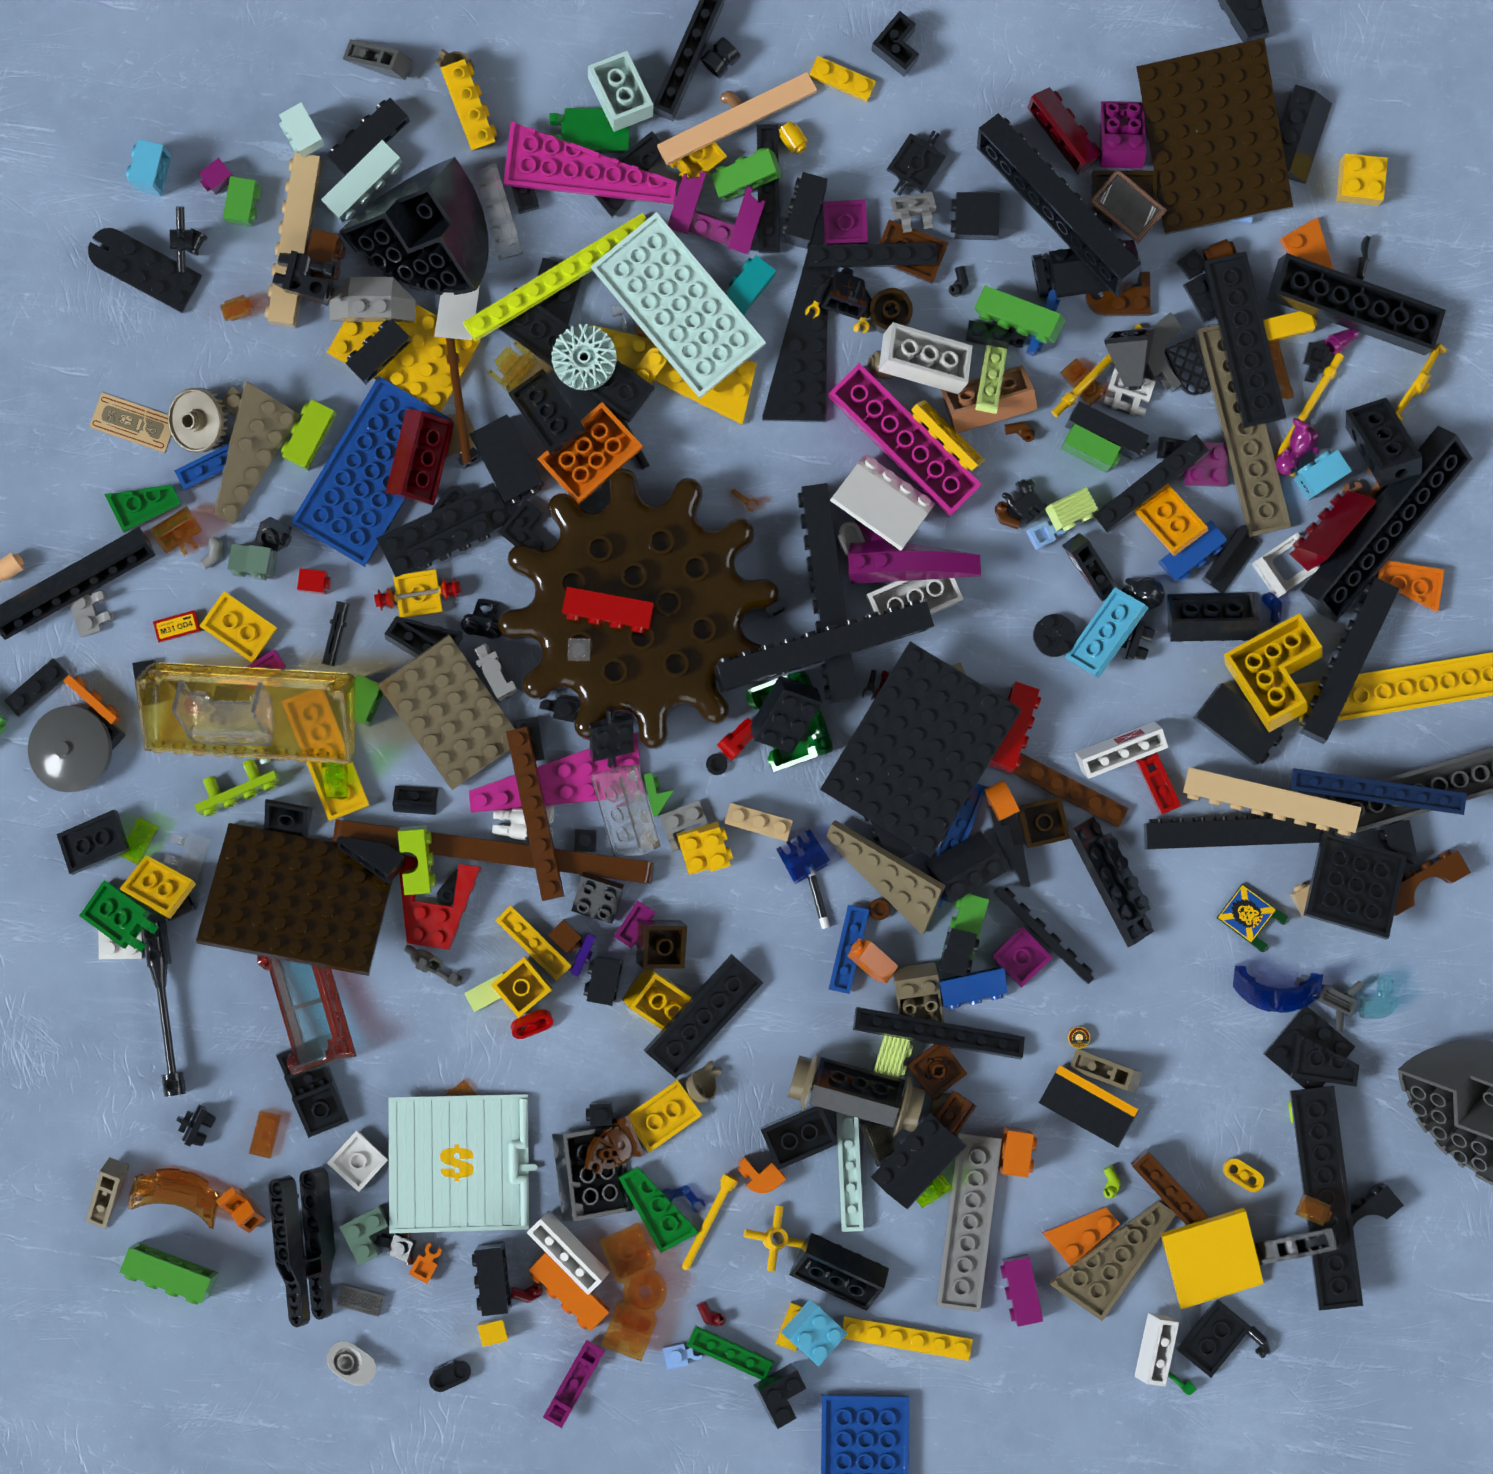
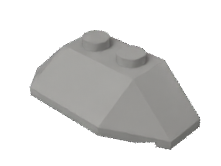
M349 277L330 299V322H384L386 320L389 322L391 319L395 322H416V300L393 277Z

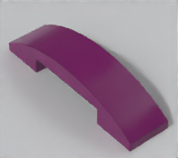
M588 1340L585 1341L543 1416L544 1419L560 1428L563 1427L585 1385L605 1352L604 1349Z

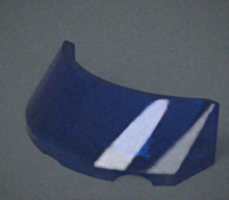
M1235 965L1233 988L1246 1002L1256 1008L1267 1012L1287 1013L1310 1005L1321 995L1323 974L1311 973L1309 979L1299 982L1297 987L1274 988L1256 982V978L1247 973L1246 966Z

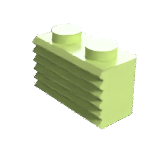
M1085 487L1050 504L1045 510L1056 531L1062 528L1064 531H1067L1076 526V521L1081 519L1082 523L1093 518L1092 513L1097 511L1098 507L1094 499H1092L1088 488Z
M883 1036L873 1072L898 1079L903 1078L907 1067L903 1065L905 1057L910 1058L913 1045H910L911 1040Z

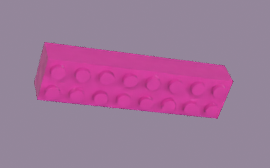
M860 363L829 392L828 398L949 518L981 487L982 484L968 470L962 467L959 461L947 452L943 445L932 437L928 430L917 422Z

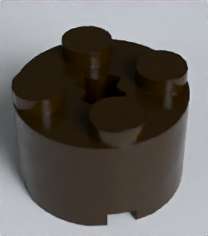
M898 288L882 290L871 301L869 310L870 323L882 334L885 333L893 322L908 326L913 314L912 302L909 296ZM890 308L894 309V313L892 315L887 314V310H890Z

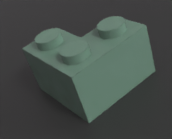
M231 544L227 569L232 571L234 576L245 577L246 574H250V577H254V579L267 581V577L273 578L278 553L266 547Z
M382 1204L340 1226L359 1266L378 1257L382 1253L379 1246L375 1244L373 1236L374 1233L389 1226V1217Z

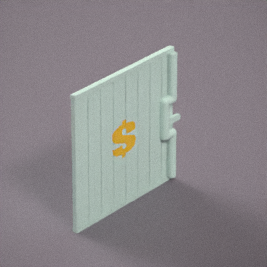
M528 1094L388 1097L389 1233L529 1229V1171L537 1170V1165L529 1164Z

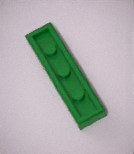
M697 1325L694 1326L686 1343V1346L760 1380L768 1376L774 1364V1360Z

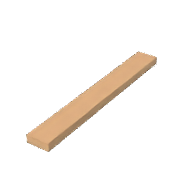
M808 72L657 144V148L665 163L669 165L815 94L817 89Z

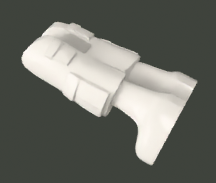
M548 805L546 806L549 825H552L554 821V806ZM522 808L493 811V819L510 820V826H504V824L492 825V833L509 836L515 840H526L528 838ZM550 827V829H551V834H552V839H553V830H552V827Z

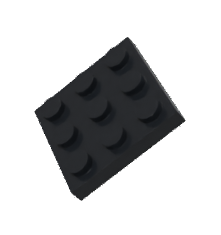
M1304 1004L1263 1055L1290 1077L1296 1033L1345 1058L1349 1056L1355 1046ZM1291 1077L1304 1089L1323 1087L1326 1083Z

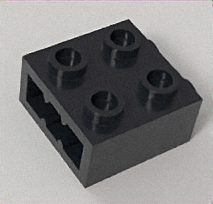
M956 192L955 199H951V212H955V220H951L950 232L954 233V239L997 240L999 236L1000 193Z

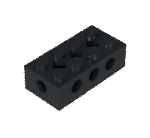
M1386 397L1346 410L1345 428L1380 487L1421 474L1422 456Z

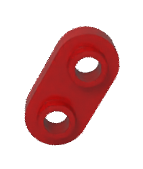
M540 1009L515 1019L511 1023L510 1029L514 1038L524 1039L549 1029L553 1024V1018L550 1011Z

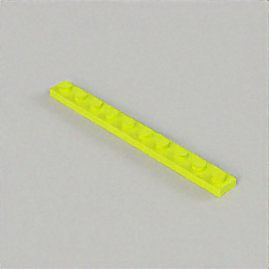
M641 213L465 320L463 326L475 342L593 271L591 266L643 224L647 218Z

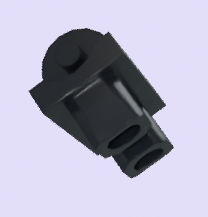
M1139 621L1133 635H1129L1121 648L1126 649L1128 642H1130L1125 659L1130 661L1133 659L1146 660L1149 649L1138 645L1140 639L1151 642L1155 633L1154 629L1145 625L1146 622Z
M199 1104L194 1115L193 1112L187 1111L185 1117H177L176 1121L181 1123L178 1131L185 1132L182 1138L184 1145L189 1147L192 1144L197 1146L204 1145L207 1135L198 1130L201 1124L211 1128L216 1120V1117L208 1112L205 1106Z

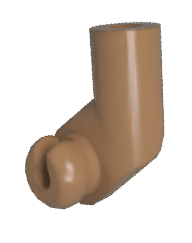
M726 91L720 96L721 102L729 104L732 108L742 104V100L733 91Z

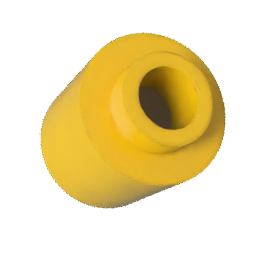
M790 121L778 130L780 133L779 137L791 154L795 152L800 154L807 148L808 139L797 124Z

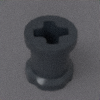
M191 228L192 249L185 250L198 256L202 243L207 241L208 237Z

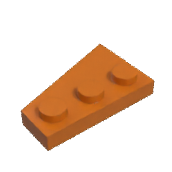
M1388 560L1379 570L1376 577L1400 588L1399 594L1436 613L1438 612L1444 569Z

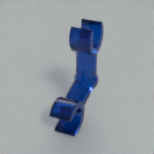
M688 1185L674 1190L669 1188L662 1190L663 1193L668 1192L671 1194L669 1199L671 1202L674 1198L685 1195L691 1203L692 1210L698 1213L694 1206L696 1202H701L705 1207V1201L702 1198H697Z

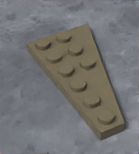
M834 820L830 825L825 840L923 935L927 931L945 885Z

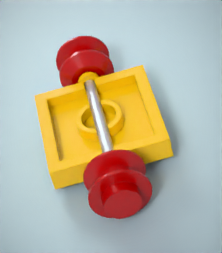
M433 569L402 574L398 577L393 576L396 593L393 594V591L387 588L386 593H381L378 589V594H374L376 607H380L381 611L387 605L392 609L395 602H397L399 616L411 618L442 613V593L449 600L450 595H455L458 598V594H461L462 590L460 581H456L455 577H453L452 582H447L446 579H443L441 586H439L437 570Z

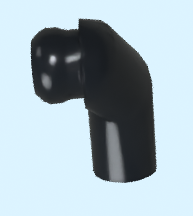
M965 266L955 268L957 280L949 287V293L954 297L962 295L969 285Z
M1252 1326L1247 1335L1259 1345L1255 1353L1261 1358H1265L1271 1351L1268 1340L1255 1326Z

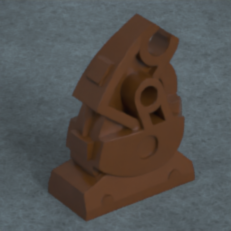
M618 1115L613 1119L614 1126L604 1129L602 1135L593 1138L588 1147L585 1169L591 1170L592 1165L595 1163L597 1168L594 1173L601 1174L603 1169H612L625 1164L632 1157L645 1155L628 1115Z

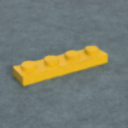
M511 905L495 920L556 981L572 966Z

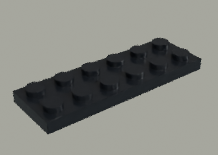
M731 954L644 1049L645 1053L676 1079L763 984L762 980Z

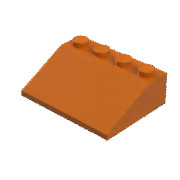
M603 402L580 421L587 430L585 433L553 456L546 451L538 458L546 471L578 504L644 448Z

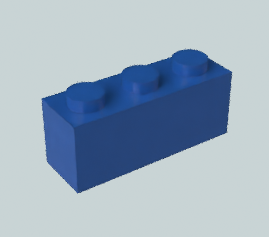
M1212 520L1205 524L1208 527V531L1177 555L1173 556L1169 553L1158 562L1173 582L1178 579L1182 582L1191 575L1190 569L1195 565L1197 568H1200L1208 561L1206 557L1213 552L1216 555L1225 548L1223 543L1227 539Z

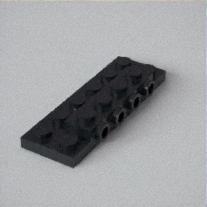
M492 482L376 539L395 577H398L414 568L420 567L421 570H425L433 565L432 561L438 558L440 561L446 560L452 556V551L459 549L460 552L470 548V543L477 539L479 542L489 539L491 537L490 533L502 527L510 516Z
M1094 816L1067 831L1127 947L1135 945L1154 932L1150 920L1145 915L1150 910L1148 898L1143 895L1139 888L1138 879L1132 874L1128 867V860L1122 855L1118 847V841L1112 836L1111 832L1103 835L1101 826Z

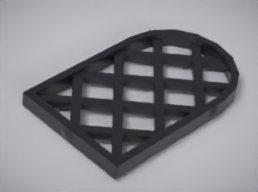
M1194 337L1165 349L1166 357L1174 374L1182 383L1180 387L1188 395L1196 396L1208 390L1210 382L1204 358ZM1190 341L1188 347L1182 345V344L1187 343V342ZM1192 344L1194 345L1196 351L1191 349ZM1177 347L1176 353L1170 349ZM1180 348L1187 350L1185 357L1178 354ZM1190 352L1196 354L1194 361L1188 358ZM1177 357L1184 360L1182 366L1175 364ZM1187 361L1193 364L1191 370L1184 368ZM1196 365L1202 368L1201 374L1194 372ZM1176 368L1181 369L1179 374H1178ZM1183 371L1190 373L1188 380L1181 377ZM1193 375L1199 377L1197 384L1191 382ZM1202 379L1207 381L1205 388L1200 386ZM1189 384L1196 387L1195 392L1188 390Z

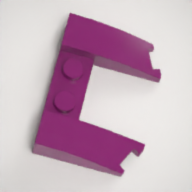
M700 171V177L687 179V173H684L668 222L670 229L684 234L690 232L728 245L729 249L748 255L751 251L766 200L763 199L759 203L750 194L754 189L748 185L736 223L696 210L707 171Z

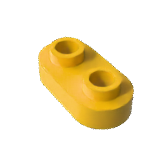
M1230 1158L1224 1162L1223 1173L1228 1179L1250 1192H1257L1262 1189L1264 1177L1260 1172L1237 1158ZM1232 1165L1237 1166V1170L1234 1173L1230 1172ZM1252 1176L1255 1177V1183L1249 1184L1248 1179Z

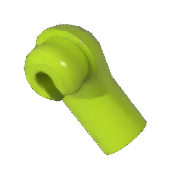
M1110 1165L1103 1169L1108 1179L1103 1194L1108 1199L1116 1197L1121 1186L1119 1176L1113 1165Z

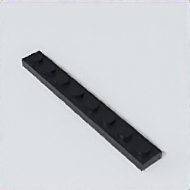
M861 1007L855 1009L853 1030L1020 1060L1023 1058L1025 1037Z

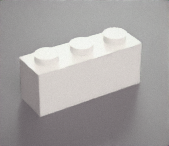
M1148 1313L1134 1377L1146 1384L1166 1387L1179 1326L1178 1321L1167 1315Z

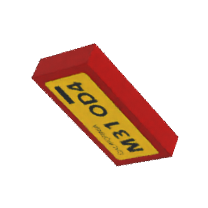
M195 610L153 621L159 643L201 632Z

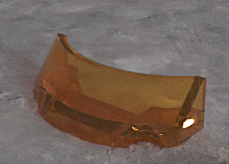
M174 1168L156 1169L155 1173L148 1175L140 1174L135 1177L129 1193L128 1209L133 1210L149 1204L176 1205L195 1213L205 1221L209 1228L213 1229L219 1208L216 1200L220 1198L218 1191L215 1192L209 1186L207 1180L195 1173Z

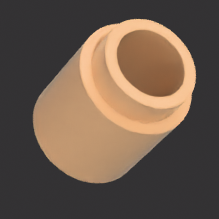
M10 552L0 559V582L8 581L24 570L23 565L25 561L19 553L14 554Z

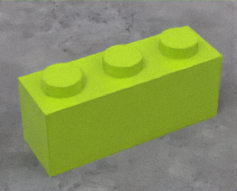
M312 399L303 406L301 411L303 416L300 422L294 424L291 430L293 435L290 441L285 442L281 450L283 453L282 457L285 460L307 471L337 415L334 410Z

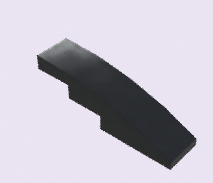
M987 806L992 828L1001 851L1022 885L1030 887L1023 844L1014 845L1010 824L1001 826V821H998L992 806Z
M1333 1227L1254 1243L1259 1265L1297 1259L1339 1249Z

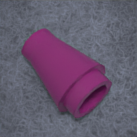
M1346 329L1329 335L1325 344L1330 347V353H1342L1359 337L1357 331Z

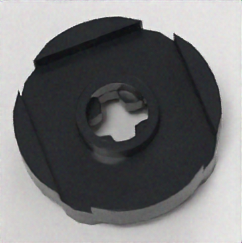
M1060 614L1044 616L1034 627L1033 641L1043 655L1048 657L1062 656L1070 651L1075 644V626L1067 617ZM1057 630L1060 639H1056L1053 642L1051 641L1052 637L1048 635L1049 632Z

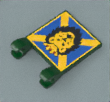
M1243 883L1216 917L1260 952H1265L1268 949V945L1257 938V936L1271 917L1282 925L1289 921L1288 916L1277 910Z

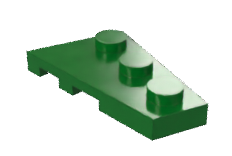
M173 485L104 494L123 533L135 529L182 505Z

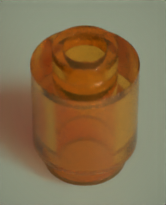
M245 295L224 301L225 304L220 305L225 320H231L232 322L252 315L251 310L254 309L250 297L246 298Z

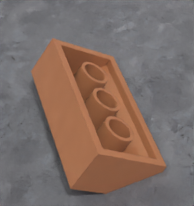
M1023 365L1004 371L997 414L975 410L980 378L968 381V384L959 394L941 389L948 417L955 434L1038 409L1034 387Z

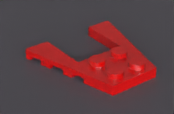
M404 855L405 866L399 872L406 942L407 944L450 950L460 926L459 922L467 908L468 899L474 890L475 881L482 867L459 864L453 906L416 901V894L404 895L402 874L407 869L418 867L417 857Z

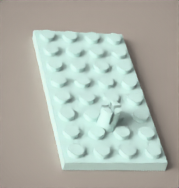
M657 212L591 266L593 272L699 399L766 345L764 339Z

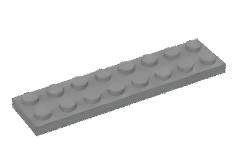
M959 1132L958 1137L967 1147L954 1161L936 1306L980 1312L1002 1138Z

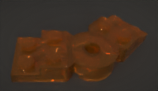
M638 1222L599 1239L615 1280L624 1284V1299L616 1304L601 1346L642 1361L657 1323L658 1317L655 1311L664 1304L666 1299L667 1284L663 1276L654 1270L656 1258ZM648 1286L651 1289V1294L643 1296L640 1294L639 1288Z

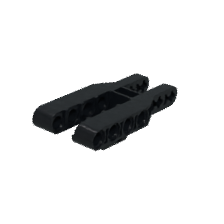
M321 1166L302 1171L299 1176L306 1256L304 1255L302 1223L298 1205L299 1194H297L295 1179L287 1175L271 1180L268 1186L275 1265L286 1287L289 1322L296 1328L304 1326L310 1321L307 1278L309 1281L310 1303L313 1316L321 1320L330 1317L333 1313L330 1274L335 1256V1241L329 1177L326 1169Z

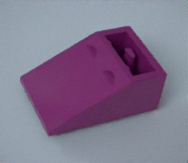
M1101 101L1100 167L1143 169L1146 156L1143 103Z

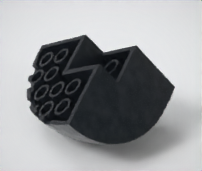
M456 157L431 166L398 184L365 207L339 231L356 253L359 251L369 260L367 263L370 266L374 265L384 271L383 275L386 277H393L397 282L400 280L409 284V288L425 292L429 290L436 292L437 295H442L443 293L458 295L476 291L487 268L489 240L484 212L471 181Z

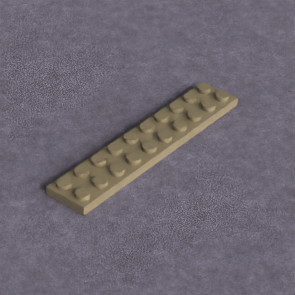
M1218 325L1198 329L1197 334L1224 443H1226L1227 455L1245 527L1248 529V538L1290 528L1291 523L1266 424L1243 429Z

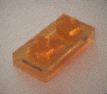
M259 1111L249 1154L271 1158L281 1115Z

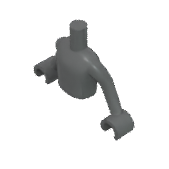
M411 945L405 947L404 951L410 955L416 969L425 973L430 971L446 980L448 984H452L455 987L459 986L463 977L453 971L450 976L440 970L442 961L427 950L416 949Z

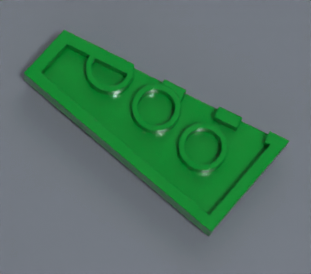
M638 1166L618 1177L660 1254L699 1233L695 1226Z

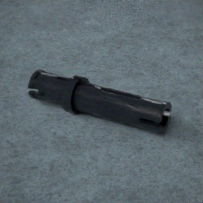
M336 601L333 619H330L331 628L321 664L335 667L343 629L347 626L345 621L350 606L348 603Z

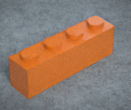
M546 1252L529 1268L531 1272L530 1277L538 1284L541 1282L546 1287L545 1291L551 1298L555 1299L557 1297L562 1302L561 1307L569 1315L573 1313L578 1318L576 1322L584 1330L588 1328L592 1331L610 1312V1308L593 1292L587 1295Z

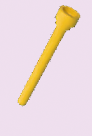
M723 1173L720 1179L721 1188L682 1263L684 1270L690 1269L728 1192L735 1189L739 1182L738 1179L727 1173Z

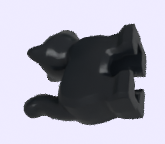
M1022 479L1017 481L1015 485L1023 497L1014 501L1009 493L1004 492L1002 498L1007 501L1014 514L1028 524L1035 518L1031 514V509H1035L1039 514L1048 505L1043 503L1034 491L1035 482L1032 479Z

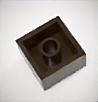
M1061 796L1018 806L1020 811L1017 813L1026 849L1071 839L1067 832L1069 829Z
M639 920L636 963L643 969H685L687 925L681 920Z

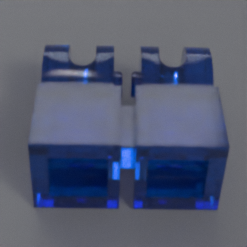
M810 829L805 831L809 838L808 843H804L800 835L796 836L798 847L802 848L805 853L803 856L799 857L798 849L792 845L791 841L786 842L791 850L790 854H785L781 846L776 848L794 884L801 882L811 875L810 867L816 873L831 864L830 859Z

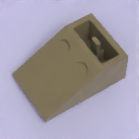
M935 962L898 967L893 974L898 1014L944 1022L939 978Z

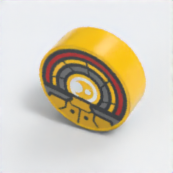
M1074 1027L1068 1033V1042L1074 1048H1084L1090 1041V1034L1083 1027Z

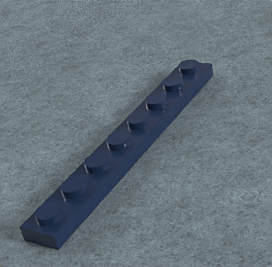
M1292 768L1289 789L1464 815L1467 793L1296 768Z

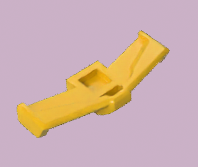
M1437 344L1435 346V350L1431 352L1418 377L1394 409L1400 421L1403 420L1400 414L1412 397H1416L1420 393L1424 394L1430 386L1428 382L1431 377L1429 371L1438 355H1443L1447 351L1443 345Z

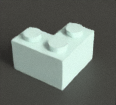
M302 102L279 114L282 120L279 125L295 153L300 152L302 157H305L325 146Z

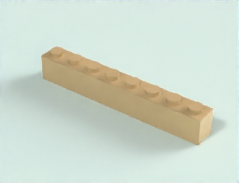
M294 152V158H291L289 161L291 176L290 180L287 179L285 191L288 192L287 201L284 200L282 204L284 219L279 223L281 238L275 247V255H278L277 263L279 253L291 254V250L302 254L307 253L323 164L320 156L307 155L302 157L300 153ZM273 263L272 276H274L275 272L286 274L287 267ZM270 284L268 296L271 297L270 305L266 306L265 318H267L271 325L296 328L301 296L286 293L282 288Z
M1190 767L1183 793L1188 794L1187 798L1200 801V797L1209 799L1208 803L1221 806L1222 802L1229 803L1231 809L1242 811L1243 807L1252 809V814L1264 816V813L1267 812L1273 814L1272 818L1285 821L1286 817L1295 819V824L1307 826L1308 822L1316 824V829L1329 831V827L1338 829L1337 834L1350 836L1351 832L1356 833L1362 807Z

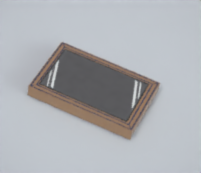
M1118 169L1089 202L1137 244L1141 242L1167 211Z

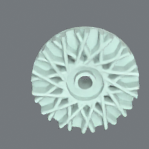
M579 324L577 327L571 326V329H566L556 339L552 351V364L559 379L567 386L577 390L595 389L606 383L615 370L617 362L615 346L608 334L604 333L601 328L588 326V324L584 326ZM581 355H588L587 360L582 361L580 359Z

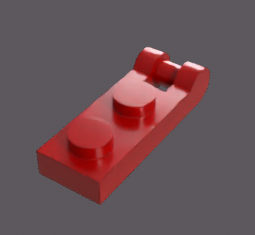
M1157 752L1144 759L1136 760V764L1143 775L1160 815L1180 807V801ZM1154 764L1156 770L1149 772L1147 766Z

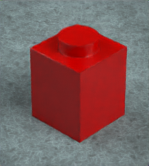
M300 568L297 590L326 595V590H329L331 586V577H328V573L326 571Z

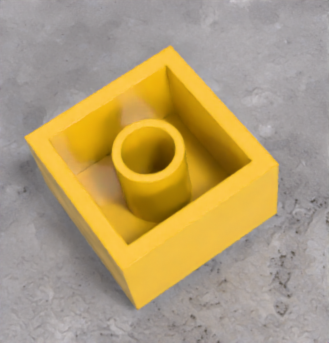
M1345 153L1340 159L1336 202L1379 206L1384 200L1388 158Z
M526 956L491 984L518 1018L553 990L551 985Z

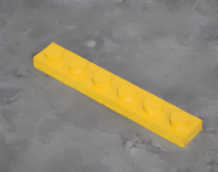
M845 1315L842 1323V1329L848 1333L843 1339L966 1361L970 1359L973 1339L969 1337Z

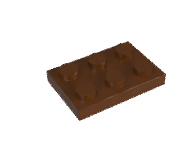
M889 219L879 244L936 243L937 254L936 266L891 268L933 284L949 243L915 229H912V232L903 233L902 224Z

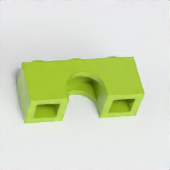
M427 825L401 827L398 830L400 853L410 852L418 859L417 868L407 869L402 874L404 895L431 893L433 887H436V876L431 872V865H434L433 852H429V844L432 843L431 832L427 831Z

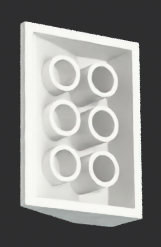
M867 454L861 458L830 500L900 551L936 504L928 496L917 491L911 484L900 479L894 472L886 469Z

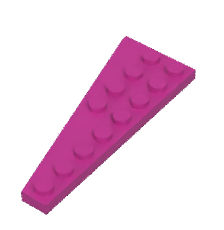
M511 122L504 186L674 205L677 181L655 173H649L639 169V167L630 166L617 159H611L593 150L571 142H565L557 139L555 136L546 135L536 131V129L519 125L516 122Z
M634 733V752L617 756V766L615 768L614 766L613 768L608 767V759L593 762L590 757V748L538 766L537 769L545 806L642 797L637 733ZM515 775L469 791L471 813L522 808Z

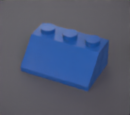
M1003 967L939 980L942 1005L944 1007L948 1006L949 1010L959 1008L961 1003L968 1001L970 1005L982 1003V998L990 997L991 1000L1004 998L1003 994L1008 993Z

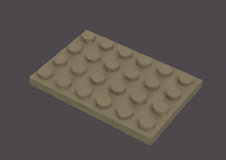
M449 634L377 684L451 790H454L510 750L506 731L515 730V728Z

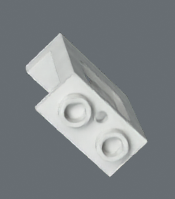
M1298 532L1252 563L1275 599L1315 573L1320 567L1319 564L1309 571L1304 569L1291 579L1284 580L1273 565L1274 558L1292 547V544L1300 536L1304 537L1299 535Z

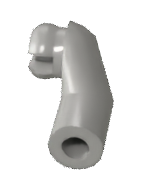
M212 537L209 540V554L200 560L206 569L219 561L223 556V543L218 537Z

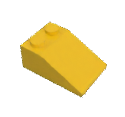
M643 969L622 1000L631 1010L662 1030L692 996L655 969Z

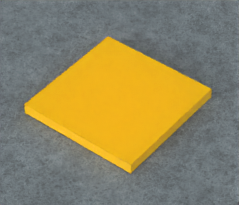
M1244 1208L1160 1233L1181 1309L1264 1284L1247 1213Z

